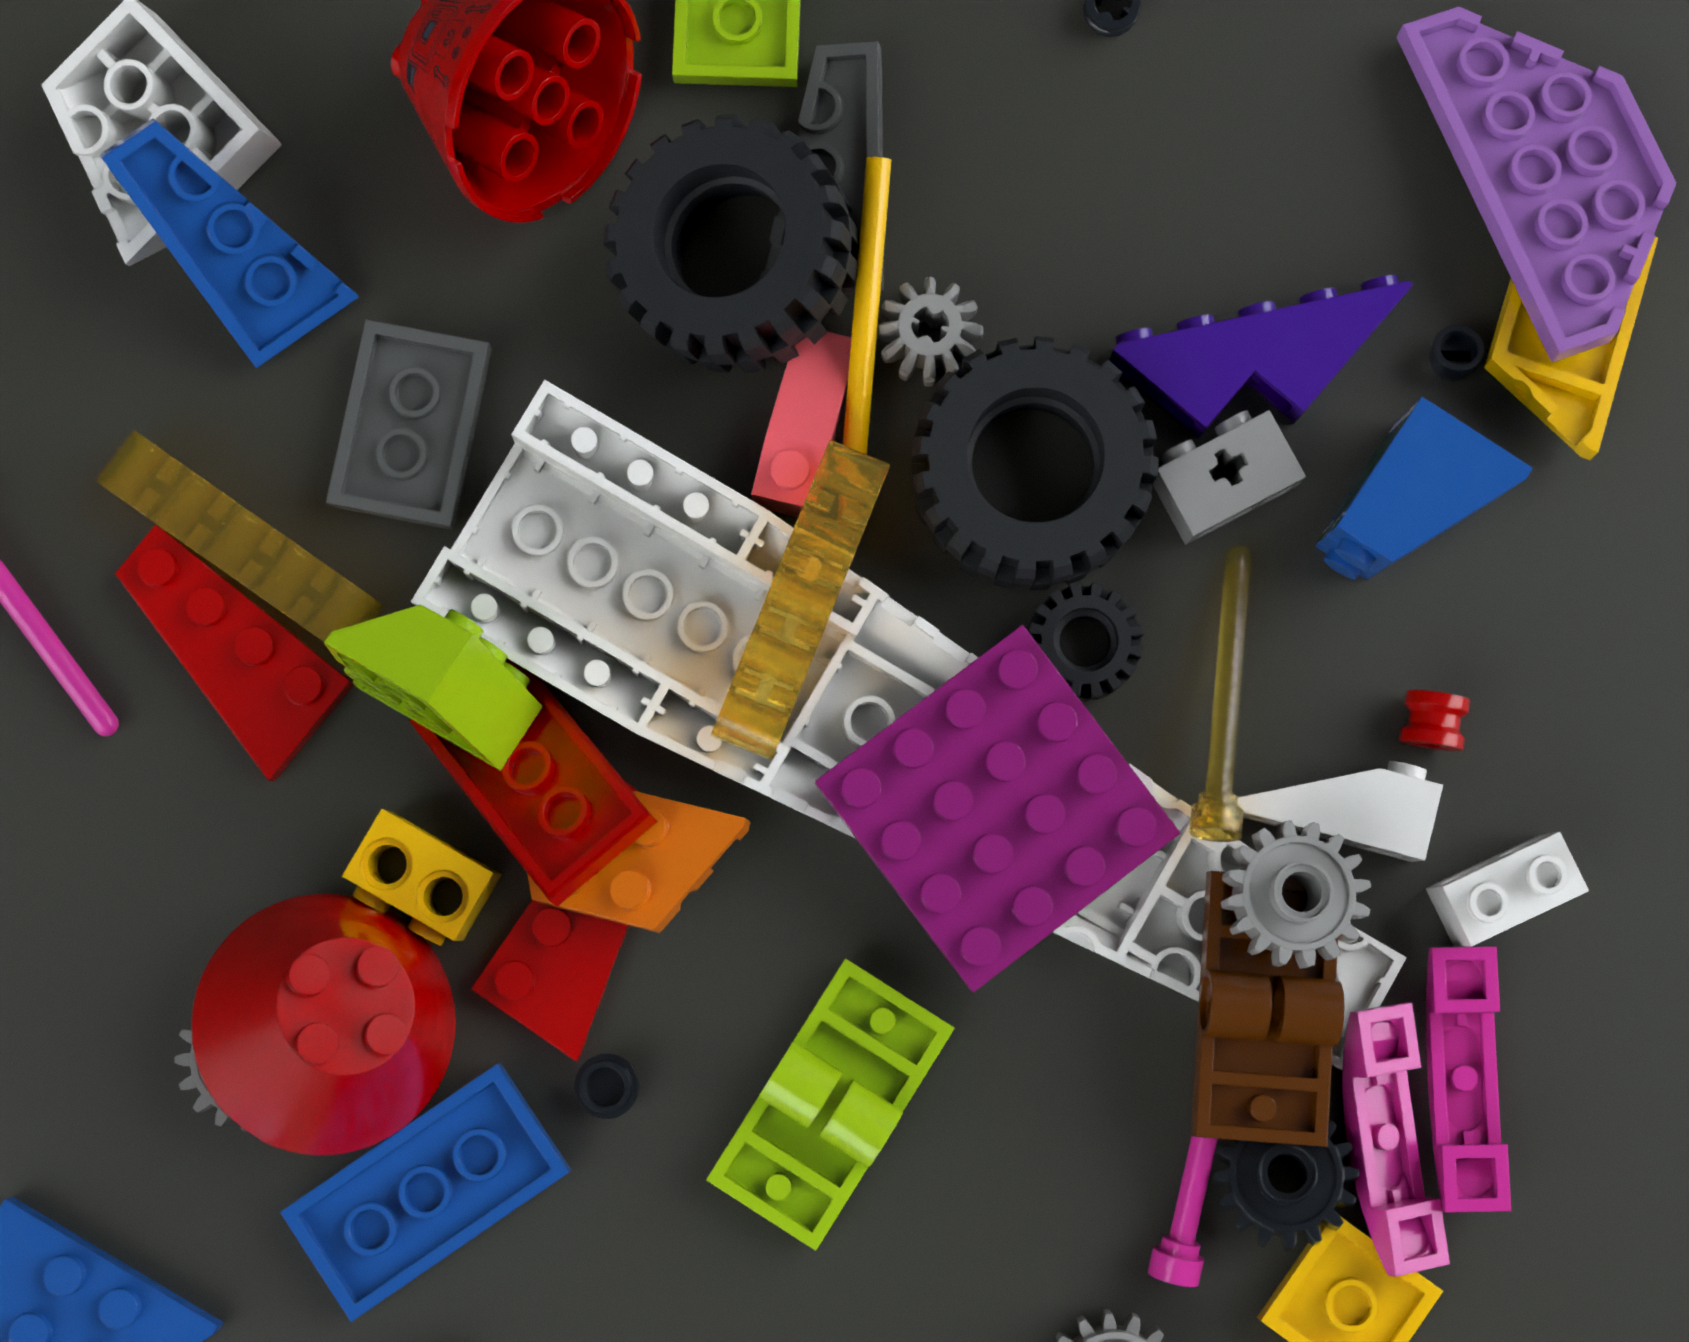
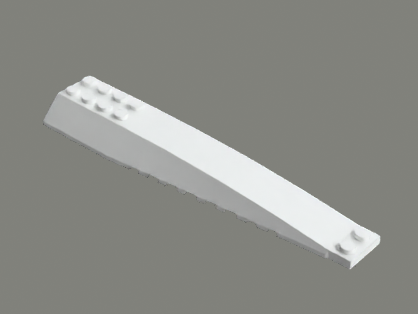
M544 379L511 434L515 444L451 549L443 547L411 603L416 606L421 604L445 617L450 609L463 614L484 630L481 637L501 649L508 656L507 659L630 731L855 838L813 782L979 657L961 648L941 634L939 629L920 616L914 615L890 598L889 594L866 578H862L837 561V558L769 510ZM1129 764L1181 834L1054 930L1053 933L1199 1002L1206 872L1238 870L1241 865L1232 854L1237 848L1247 845L1233 835L1225 833L1208 821V818L1183 800H1178L1154 783L1146 774ZM1357 928L1356 930L1360 936L1356 941L1345 943L1338 940L1340 956L1337 957L1336 980H1339L1343 987L1345 1010L1341 1038L1337 1046L1332 1049V1066L1340 1070L1343 1069L1344 1043L1350 1012L1380 1007L1407 958Z

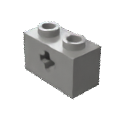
M1248 410L1240 412L1214 428L1218 435L1215 439L1197 448L1193 440L1190 439L1169 449L1158 457L1162 466L1158 468L1157 478L1153 483V487L1185 546L1295 489L1306 478L1270 410L1253 419ZM1218 463L1222 468L1231 465L1235 466L1238 473L1231 480V484L1226 478H1221L1217 481H1214L1210 473Z

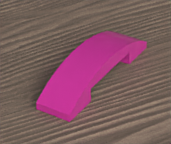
M1497 946L1429 948L1426 986L1427 1081L1433 1152L1443 1212L1511 1211L1508 1144L1501 1143L1494 1012H1500Z
M1411 1002L1350 1012L1343 1052L1342 1088L1347 1143L1350 1142L1353 1147L1349 1153L1351 1167L1359 1169V1178L1355 1181V1186L1362 1212L1379 1258L1387 1274L1394 1277L1450 1264L1441 1199L1425 1197L1407 1075V1070L1421 1068Z

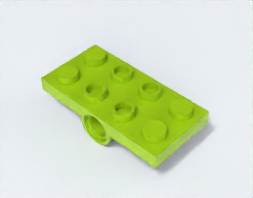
M845 958L706 1181L816 1251L864 1173L887 1142L899 1122L904 1109L955 1028Z

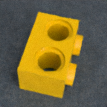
M386 809L380 810L342 877L357 885L352 894L355 898L381 912H387L391 905L413 917L407 926L410 930L439 946L442 945L446 937L453 941H464L502 876L499 872L395 812ZM391 847H398L406 857L407 867L404 875L398 881L389 884L381 878L378 872V860L385 850ZM451 878L461 887L463 898L457 911L445 916L434 907L432 894L439 882Z

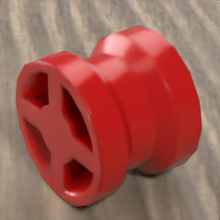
M1407 690L1404 704L1409 709L1408 723L1400 729L1399 742L1431 750L1463 751L1465 737L1460 732L1461 718L1469 713L1471 700L1463 696L1444 692Z

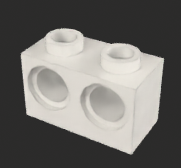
M1560 832L1540 834L1426 888L1453 946L1472 947L1589 891Z

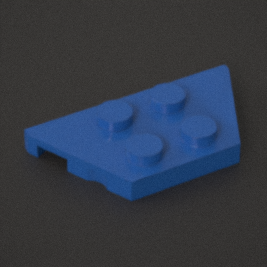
M15 1197L4 1199L1 1204L0 1342H203L217 1333L222 1327L223 1321Z

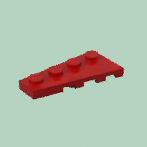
M157 525L151 529L115 573L268 781L275 782L354 685L351 680Z

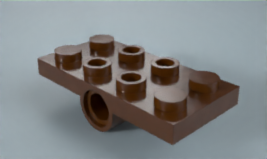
M1208 871L1206 872L1191 1136L1327 1147L1332 1049L1337 1046L1341 1038L1345 1010L1343 987L1341 982L1336 980L1337 957L1326 961L1315 949V965L1300 969L1294 954L1291 955L1286 965L1280 967L1272 966V951L1267 949L1252 956L1247 952L1252 939L1245 932L1232 935L1229 930L1237 921L1234 910L1221 908V901L1232 896L1233 886L1222 881V876L1225 872ZM1286 878L1282 887L1283 899L1293 910L1303 912L1307 904L1306 890L1297 880Z

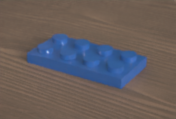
M498 1063L289 1205L280 1214L348 1319L352 1322L568 1174L571 1168L503 1065Z

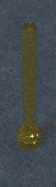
M1235 545L1226 553L1206 791L1199 794L1198 803L1191 806L1190 835L1211 842H1233L1242 838L1244 810L1238 806V797L1232 794L1251 566L1250 551L1242 545Z

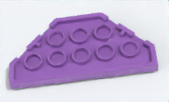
M1461 7L1403 24L1396 38L1551 363L1609 343L1619 330L1626 312L1624 310L1634 284L1640 277L1655 239L1654 233L1676 186V181L1623 75L1601 66L1596 71L1587 69L1561 58L1564 51L1518 31L1514 37L1481 24L1482 16Z

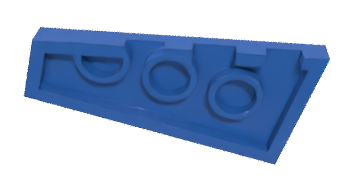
M154 118L99 154L255 368L261 366L359 298L355 291Z

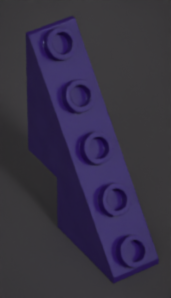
M1385 275L1363 282L1360 285L1361 291L1338 296L1336 288H1325L1299 297L1300 304L1276 309L1275 302L1273 301L1255 303L1238 310L1239 317L1215 322L1213 315L1195 316L1177 323V331L1154 336L1151 328L1127 331L1115 337L1116 347L1113 349L1109 361L1122 371L1121 375L1197 439L1202 436L1246 384L1291 422L1295 423L1404 297L1413 284L1410 281L1399 282L1397 275Z

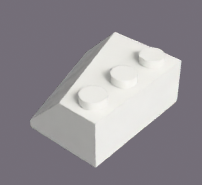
M124 0L42 83L43 90L73 153L79 156L94 188L91 192L101 213L107 216L119 242L116 245L125 264L128 266L166 248V245L99 154L154 118L238 190L282 145L155 12L138 0Z

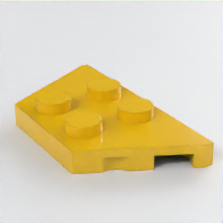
M1655 237L1640 277L1634 284L1624 310L1626 312L1619 330L1612 340L1607 344L1552 363L1510 278L1484 368L1581 458L1591 460L1599 452L1658 237Z

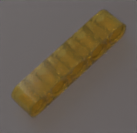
M135 430L131 431L95 480L323 642H325L332 631L376 618L384 607L379 601Z
M829 440L715 722L711 737L772 761L891 464Z

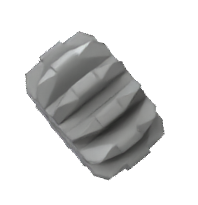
M931 276L926 277L924 280L922 295L918 296L913 286L909 283H904L899 289L903 304L893 300H885L882 304V313L890 321L878 324L877 339L891 342L881 352V358L884 363H893L905 358L900 366L899 378L907 381L912 377L916 367L924 369L923 383L926 387L934 385L937 368H941L944 375L948 371L955 373L959 370L955 359L962 362L963 358L975 352V348L968 342H975L982 339L983 336L982 325L968 322L977 313L978 306L973 300L965 301L955 306L954 304L960 293V286L956 283H951L946 288L943 296L935 294L936 281ZM926 322L931 329L941 325L940 340L933 343L928 335L917 338L919 323Z

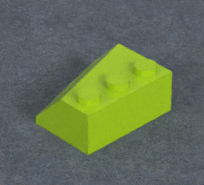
M420 604L332 631L324 642L336 661L345 666L344 672L354 679L352 683L356 688L501 771L543 707L526 689L531 680L521 671L505 662L508 656L501 649L481 637L484 630L480 626L453 609H450L445 617Z

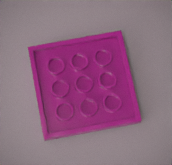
M1021 625L813 782L973 993L1181 834L1024 625Z

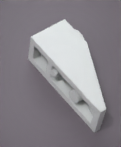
M1389 761L1387 770L1378 768L1238 797L1229 801L1226 813L1273 826L1291 820L1296 828V832L1299 833L1302 832L1306 825L1315 822L1320 826L1319 838L1328 840L1340 834L1344 837L1342 844L1409 862L1424 861L1443 784L1425 780L1427 770L1403 762Z

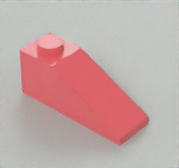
M827 332L815 345L807 337L794 345L799 356L787 362L766 432L751 493L753 502L769 511L811 521L816 520L847 394L851 337Z

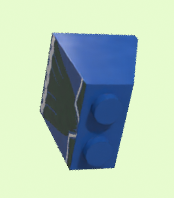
M1421 397L1394 423L1314 546L1326 553L1323 559L1324 562L1337 573L1352 580H1356L1358 575L1369 580L1500 498L1526 480L1533 468L1424 397Z

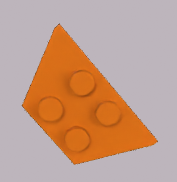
M633 791L658 822L562 902L558 908L660 933L680 911L681 902L689 893L697 891L713 873L714 870L711 867L736 839L741 840L746 835L751 822L744 817ZM527 873L532 900L556 907L547 899Z

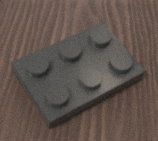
M365 319L326 503L334 508L454 530L491 357V345L488 342Z

